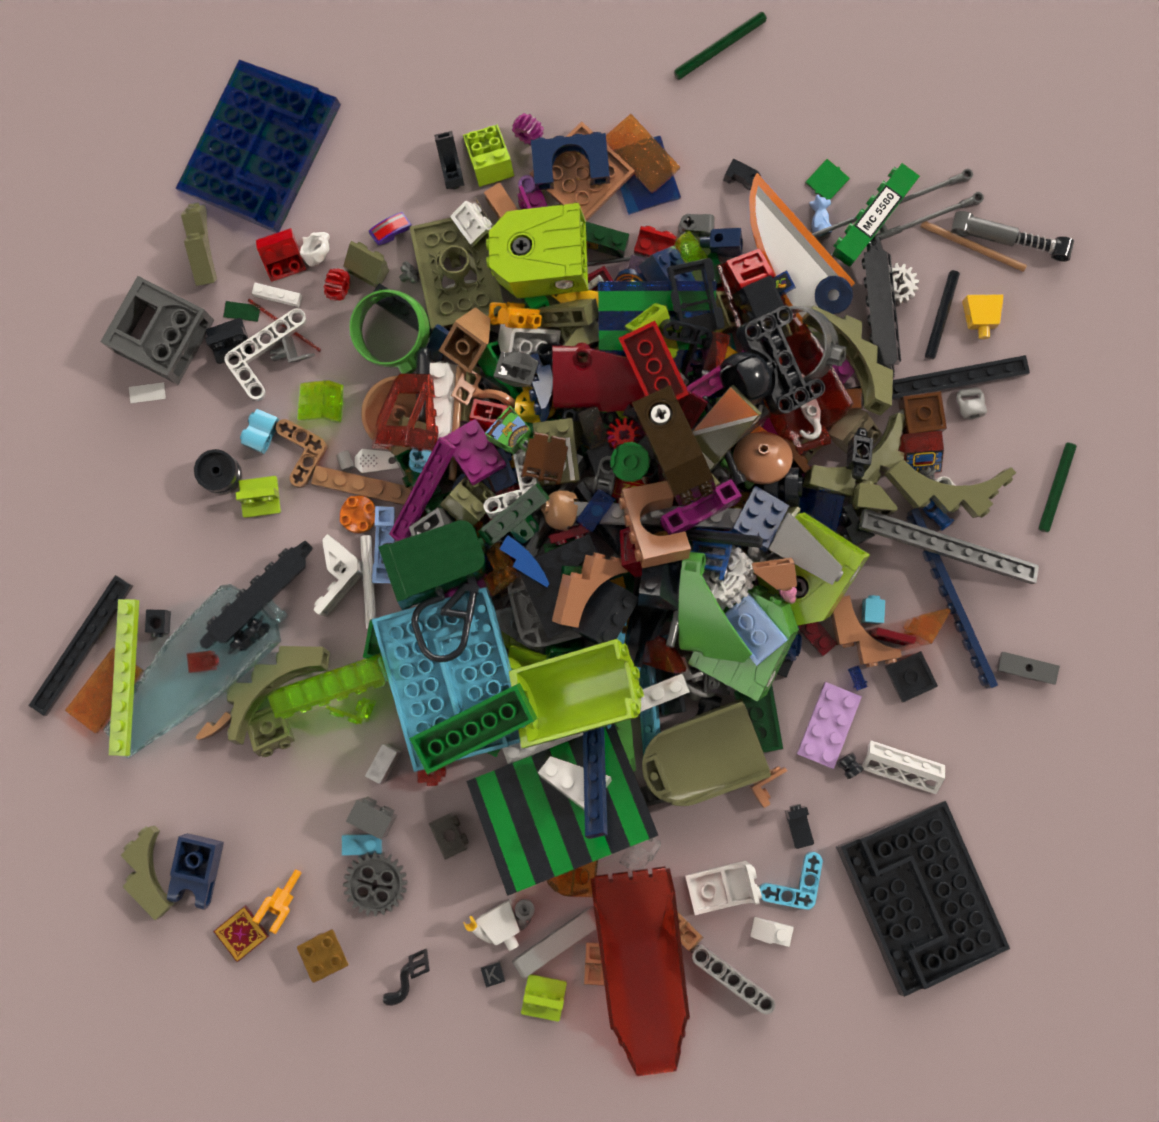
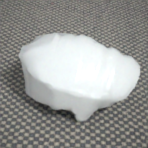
M325 232L311 233L309 237H302L303 244L300 247V256L309 266L319 265L326 258L329 252L328 240L330 235Z

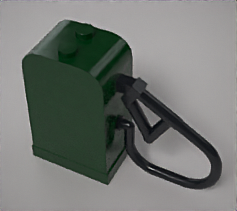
M460 520L391 544L387 543L379 546L378 548L396 600L402 611L419 604L412 614L411 624L422 654L434 662H448L460 656L467 646L476 598L480 591L477 582L483 579L487 572V564L484 554H487L482 537H477L472 524L468 521ZM458 589L442 607L441 616L464 619L460 644L450 654L435 655L426 647L418 623L419 615L427 606L443 601L445 599L444 594ZM465 593H469L466 612L453 610L452 608Z

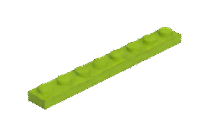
M118 599L109 755L130 756L139 600Z

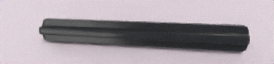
M951 270L948 274L925 353V357L928 359H934L937 355L960 273L955 270Z
M688 529L685 531L688 540L755 548L762 547L763 538L755 535Z

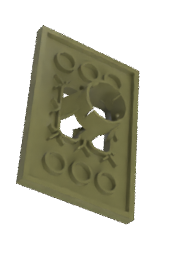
M451 218L409 227L432 331L437 324L445 329L452 327L456 320L475 307L486 316H489L490 303H503L499 283L495 276H492L491 269L487 267L486 257L489 256V251L486 247V239H489L488 234L484 235L473 246L470 245ZM460 256L467 258V263L459 271H447L444 268L443 263L446 258L450 259L452 268L461 266ZM471 269L477 275V281L465 283L464 277ZM444 275L447 278L453 279L455 286L443 288L442 280ZM500 306L494 308L495 316H498V311L501 309Z

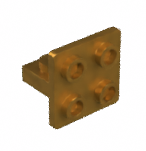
M333 929L320 933L297 946V950L312 983L349 965Z

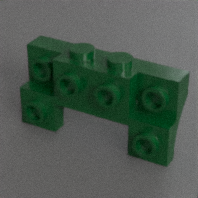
M410 449L394 455L404 475L402 477L403 484L412 491L420 473L413 471L409 467V455L412 450ZM437 485L424 509L426 515L436 508L444 509L440 504L451 492L442 494V490Z

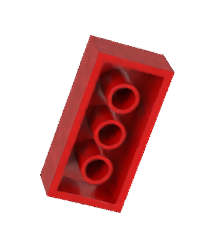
M656 321L618 338L645 396L669 385L677 401L690 396Z

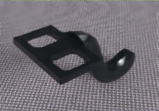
M427 948L408 956L409 962L400 970L401 988L397 992L385 993L383 995L384 1004L393 1006L401 1003L409 993V975L413 979L430 971ZM424 954L422 959L413 962V958ZM425 965L424 970L414 974L415 969Z

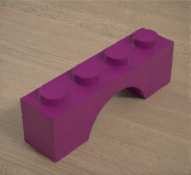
M732 479L717 486L711 495L666 513L661 517L660 524L668 535L685 532L737 504L742 495Z

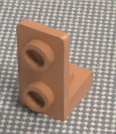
M777 766L770 770L771 777L755 782L750 786L761 807L765 808L771 804L769 802L771 797L765 788L762 789L761 786L787 772L785 767L780 768Z

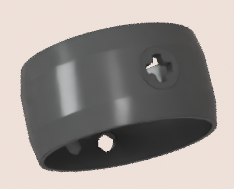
M788 306L793 314L807 312L818 321L824 333L825 349L823 357L818 366L809 375L803 377L804 381L822 378L833 365L842 366L846 357V347L839 345L836 330L829 319L815 309L803 306Z

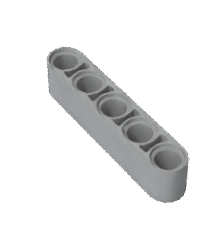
M590 906L517 956L512 963L524 979L602 925V921L593 907Z
M697 945L691 951V957L697 966L759 1012L771 1014L774 1011L775 1002L770 994L703 945ZM704 951L706 956L702 960H697L695 958L696 953ZM720 963L722 968L720 971L714 972L711 970L712 965ZM731 975L738 976V980L734 984L728 983V978ZM747 987L754 988V992L750 996L744 995V990ZM769 999L770 1004L768 1007L763 1008L760 1006L762 1000Z

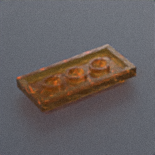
M629 114L606 135L607 145L635 170L636 177L652 194L680 170V166L632 114Z

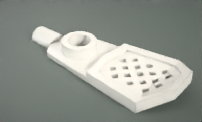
M361 449L355 456V467L362 474L399 468L396 462L394 464L389 463L390 458L395 457L388 451Z

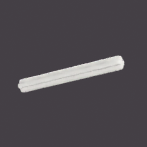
M363 535L360 537L365 622L366 629H368L370 619L376 618L374 583H372V540L370 535Z

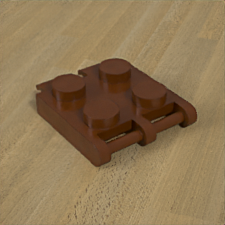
M534 432L533 438H528L521 477L537 478L538 481H552L556 485H560L568 446H565L566 438L551 435L550 442H547L548 434ZM527 470H528V471H533V472H538L539 475L533 474V473H528ZM544 474L556 476V478L547 477Z

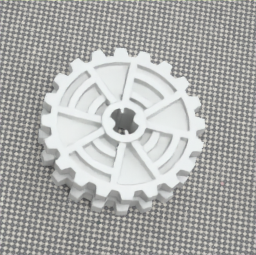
M732 545L724 581L719 580L720 572L705 570L702 575L722 610L726 606L732 608L734 603L739 604L742 602L741 598L748 596L747 591L753 588L752 581L756 579V576L753 574V561L739 547L736 548L734 545ZM713 548L712 552L707 551L706 553L725 555L726 549ZM706 559L705 565L722 567L723 561Z

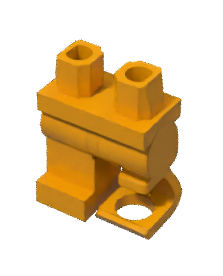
M507 302V306L506 303H490L488 317L491 318L490 324L492 325L505 324V327L538 329L541 326L542 316L539 315L540 310L525 308L524 303ZM496 306L501 307L498 311V316L494 315V308Z

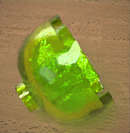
M689 230L677 238L675 248L680 252L685 263L708 258L705 251L700 247L699 242Z

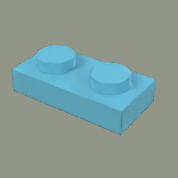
M371 834L342 835V855H365L366 852L373 855L374 851L377 854L382 853V839L380 840Z

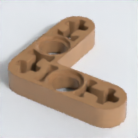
M281 419L276 424L277 433L305 449L290 474L291 484L297 488H303L313 475L315 466H318L325 454L327 444L321 437L287 419ZM287 425L290 430L294 431L293 434L288 431L283 432L281 426ZM300 432L306 433V440L303 442H298L296 439ZM310 440H312L316 444L321 442L320 445L322 446V448H318L315 451V447L309 443ZM309 457L312 458L313 465L305 467L303 465L304 460ZM301 467L305 471H308L307 474L303 472L301 476L303 478V481H299L298 483H296L297 480L294 479L295 476H300L302 473V471L299 470V468Z

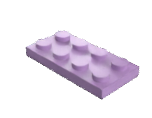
M824 682L797 754L834 769L862 696Z

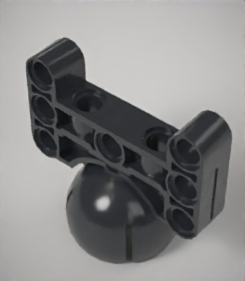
M788 306L773 309L739 326L736 330V337L744 352L732 354L720 365L721 371L719 376L725 392L734 385L754 406L765 399L769 411L773 415L790 413L818 398L825 391V385L820 379L804 381L781 327L791 322L793 318V312ZM747 329L750 331V337L747 334ZM779 357L782 359V365L779 362Z

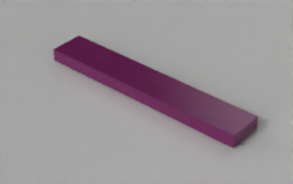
M439 437L389 533L396 541L411 536L409 527L419 521L457 449L444 437Z

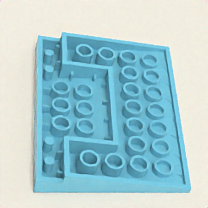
M488 587L481 588L479 595H477L465 650L460 656L448 662L431 661L420 651L411 624L412 614L416 607L372 619L414 772L423 770L424 767L409 738L511 687L509 671L512 669ZM465 593L452 609L466 612L469 593ZM451 597L427 606L419 615L418 623L428 650L435 655L441 656L452 653L458 648L461 641L464 619L441 616L442 607ZM516 730L460 759L520 743L519 731Z

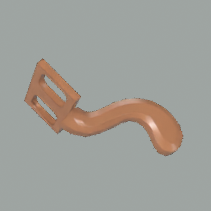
M463 370L450 395L466 406L470 399L475 397L482 399L494 398L501 401L504 405L512 408L515 406V400L502 391L492 389L481 390L478 387V383L482 376L474 371L471 372L476 376L474 385L464 380L467 371ZM459 387L468 392L466 401L456 396Z

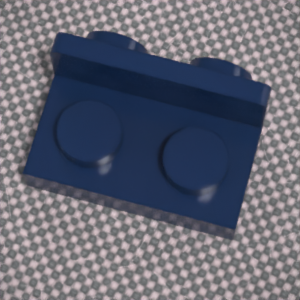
M502 448L497 449V451L505 461L506 467L490 475L496 492L518 484L516 481L518 479L516 468H511L509 463L512 460L511 455Z

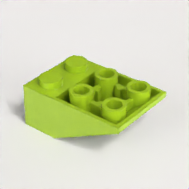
M498 124L463 135L479 187L515 176Z

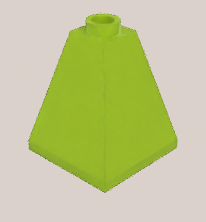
M654 303L625 325V328L632 332L653 321H656L659 328L663 320L670 319L668 310L665 306ZM670 326L669 328L667 327V328H666V331H668V330H672V331H673L672 326ZM663 336L672 358H675L678 355L677 351H679L676 340Z

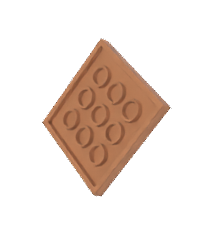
M581 121L566 137L574 134L590 135L593 131ZM608 145L607 153L610 183L591 185L589 162L585 156L578 152L568 151L562 153L553 164L554 189L546 191L561 205L579 203L586 222L635 174V170ZM532 170L530 172V176L534 178V172Z

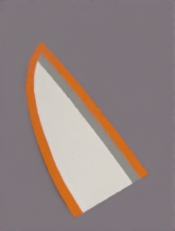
M757 173L753 179L749 195L750 224L757 249L760 248L773 270L774 279L786 273L792 286L779 293L784 306L811 308L814 305L818 307L814 297L815 289L819 282L828 276L843 277L852 287L855 282ZM831 290L828 294L829 299L832 301L837 300L839 292ZM806 312L794 313L793 319L802 330L805 329L808 325L803 323L802 320Z

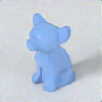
M816 195L815 200L809 202L811 208L815 211L811 223L812 233L832 226L826 210L831 205L830 199L826 200L824 197Z

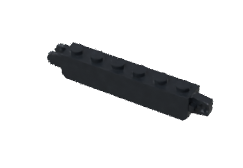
M877 236L873 237L868 243L867 252H864V258H862V267L866 270L864 286L868 290L866 305L870 309V315H868L867 319L872 329L869 339L870 343L878 346L877 363L893 370L894 379V365H899L902 359L891 255L883 250L881 238Z
M303 541L295 548L291 547L289 550L285 548L278 555L280 558L275 563L271 561L264 568L266 572L261 576L256 575L250 581L251 586L247 590L244 588L240 590L235 596L237 599L232 604L228 602L221 609L222 613L218 617L213 616L206 623L208 626L205 629L208 632L199 642L201 647L209 649L217 641L221 644H227L306 568L305 559L312 552L313 547L307 541Z

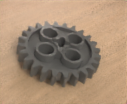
M374 851L373 856L366 852L365 859L359 855V862L353 860L351 863L354 868H347L350 874L344 875V879L348 880L343 883V887H348L344 891V895L350 894L347 902L354 901L352 908L359 906V913L365 909L366 916L369 915L370 911H373L374 916H377L378 911L385 915L386 908L392 912V904L398 907L399 902L397 899H404L401 893H406L407 889L402 886L407 885L408 881L402 878L406 877L407 874L406 872H400L404 867L403 865L396 866L398 859L393 862L391 861V854L385 858L384 852L380 856H377L376 851ZM369 867L373 870V874L367 876L364 874L363 869ZM384 872H389L392 874L393 878L391 880H385L382 877V874ZM374 880H378L377 887H373ZM366 887L369 893L362 895L359 893L358 888ZM380 891H384L387 893L388 897L386 899H380L377 893Z

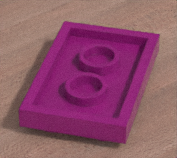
M476 419L444 436L445 439L457 448L453 457L472 486L506 467L505 461L494 445L487 440L485 432Z

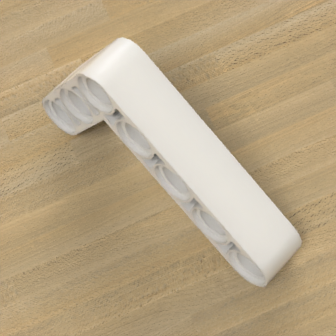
M301 309L291 310L225 355L226 365L252 400H263L266 391L248 366V363L280 343L282 337H289L305 326L306 316ZM296 314L303 317L299 323L292 321L293 316ZM285 325L287 330L285 333H278L277 327ZM264 335L271 337V341L268 344L261 342V338ZM252 345L255 347L253 354L245 353L247 346ZM232 356L239 357L238 364L231 365L229 363ZM243 372L250 373V378L247 381L240 379ZM255 387H259L262 390L261 394L257 397L251 394L252 389Z
M522 449L513 454L520 489L488 498L484 503V510L490 519L496 517L536 483L540 485L537 478L521 477L525 451ZM527 470L528 473H533V474H537V475H538L537 472H533V471H528V470ZM533 479L530 483L526 484L527 480ZM494 507H498L496 511L491 512Z

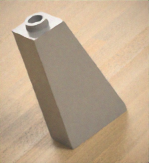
M788 512L768 549L783 558H792L796 565L833 585L834 581L838 582L843 575V571H841L842 565Z

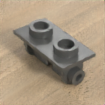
M706 674L704 692L730 695V691H737Z

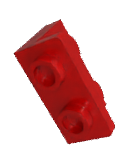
M641 226L634 253L650 257L654 253L675 246L677 236H674L669 231H657L652 226Z

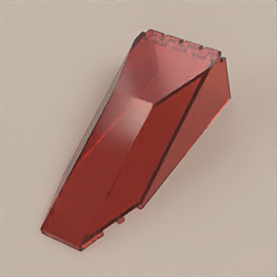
M666 866L652 868V874H648V868L632 870V876L630 877L628 876V871L612 873L613 879H609L608 874L595 875L594 878H591V888L610 1028L618 1038L620 1047H623L636 1076L677 1071L681 1055V1045L686 1035L685 1029L687 1021L690 1019L676 894L671 870L666 868Z

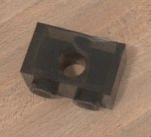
M451 812L429 823L445 860L468 848L467 844H469L465 833L461 834L459 829L461 823L457 815L453 816ZM446 830L454 831V840H448L445 837Z

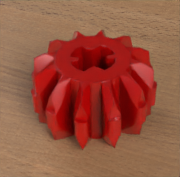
M339 268L329 270L323 286L326 298L334 301L345 299L350 284V275L347 271Z
M626 417L623 418L622 424L617 418L615 422L618 426L609 425L614 431H607V435H613V437L608 439V442L616 441L613 444L614 449L619 444L622 445L626 442L638 444L634 437L640 438L641 435L634 432L640 428L639 426L631 428L635 421L631 420L627 425ZM627 429L628 432L626 434H628V437L620 439L621 435L619 432Z

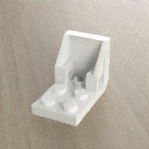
M328 534L322 540L326 567L338 581H334L327 589L329 592L324 597L321 596L314 604L316 607L313 610L323 617H327L363 575L362 562Z

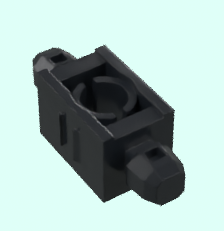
M858 428L855 435L848 442L846 469L852 470V477L856 480L862 479L872 462L873 438H867V430L865 428Z

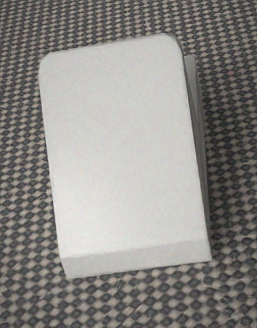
M754 917L750 937L769 944L776 943L789 947L794 927Z

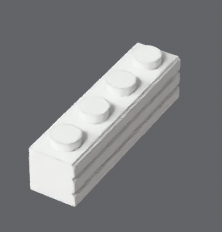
M254 283L252 290L254 297L298 308L302 300L300 293L259 283Z

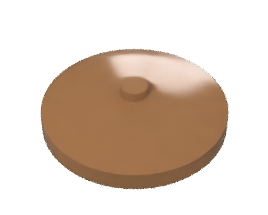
M390 376L378 381L367 392L362 403L361 418L365 431L377 445L390 451L401 415L416 419V379L408 376Z

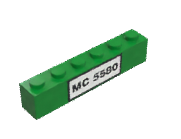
M901 163L898 168L894 166L888 174L890 179L887 182L883 180L877 188L879 193L876 196L872 195L867 201L868 207L866 210L861 209L856 215V223H850L844 231L846 236L843 239L839 237L833 245L836 249L832 255L848 267L852 266L920 177L905 164Z

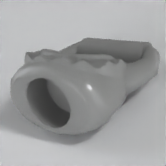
M979 388L962 389L957 393L956 400L964 419H977L986 415L987 408L984 404V394ZM979 395V399H966L964 401L961 399V397Z

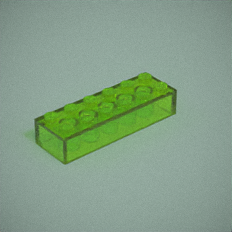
M380 653L279 687L267 697L275 718L283 717V719L292 717L297 711L304 713L312 710V707L315 705L322 707L330 704V701L337 698V701L348 698V695L355 692L358 695L366 692L369 687L373 686L374 689L382 687L389 680Z

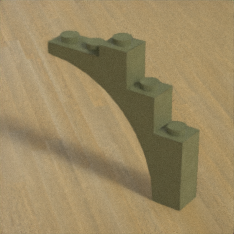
M813 305L811 309H815L825 315L834 326L839 345L846 347V358L854 369L861 385L864 409L881 416L892 406L893 370L877 363L878 346L861 339V321L848 315L840 318ZM806 312L802 322L824 335L818 321Z
M896 413L889 416L886 429L879 443L872 450L871 465L865 471L861 480L853 479L852 470L846 469V466L823 467L812 465L805 473L803 487L840 498H847L853 495L854 488L856 487L855 483L873 481L874 484H877L881 476L880 471L887 472L898 461L904 459L905 453L898 451L902 442L900 438L905 427V414Z
M903 459L893 465L884 475L914 509L924 508L932 500L943 514L953 513L962 505L972 518H982L990 512L989 508L993 505L990 499L999 493L998 489L1002 485L1005 487L1013 481L1012 476L1016 474V471L1010 467L985 482L975 485L955 486L943 484L925 477L914 470Z
M279 646V652L276 654L277 665L255 664L254 670L251 673L252 683H230L226 697L227 702L234 706L230 713L231 724L227 731L228 740L236 745H243L250 722L264 700L281 685L298 676L312 672L328 671L330 652L324 647Z

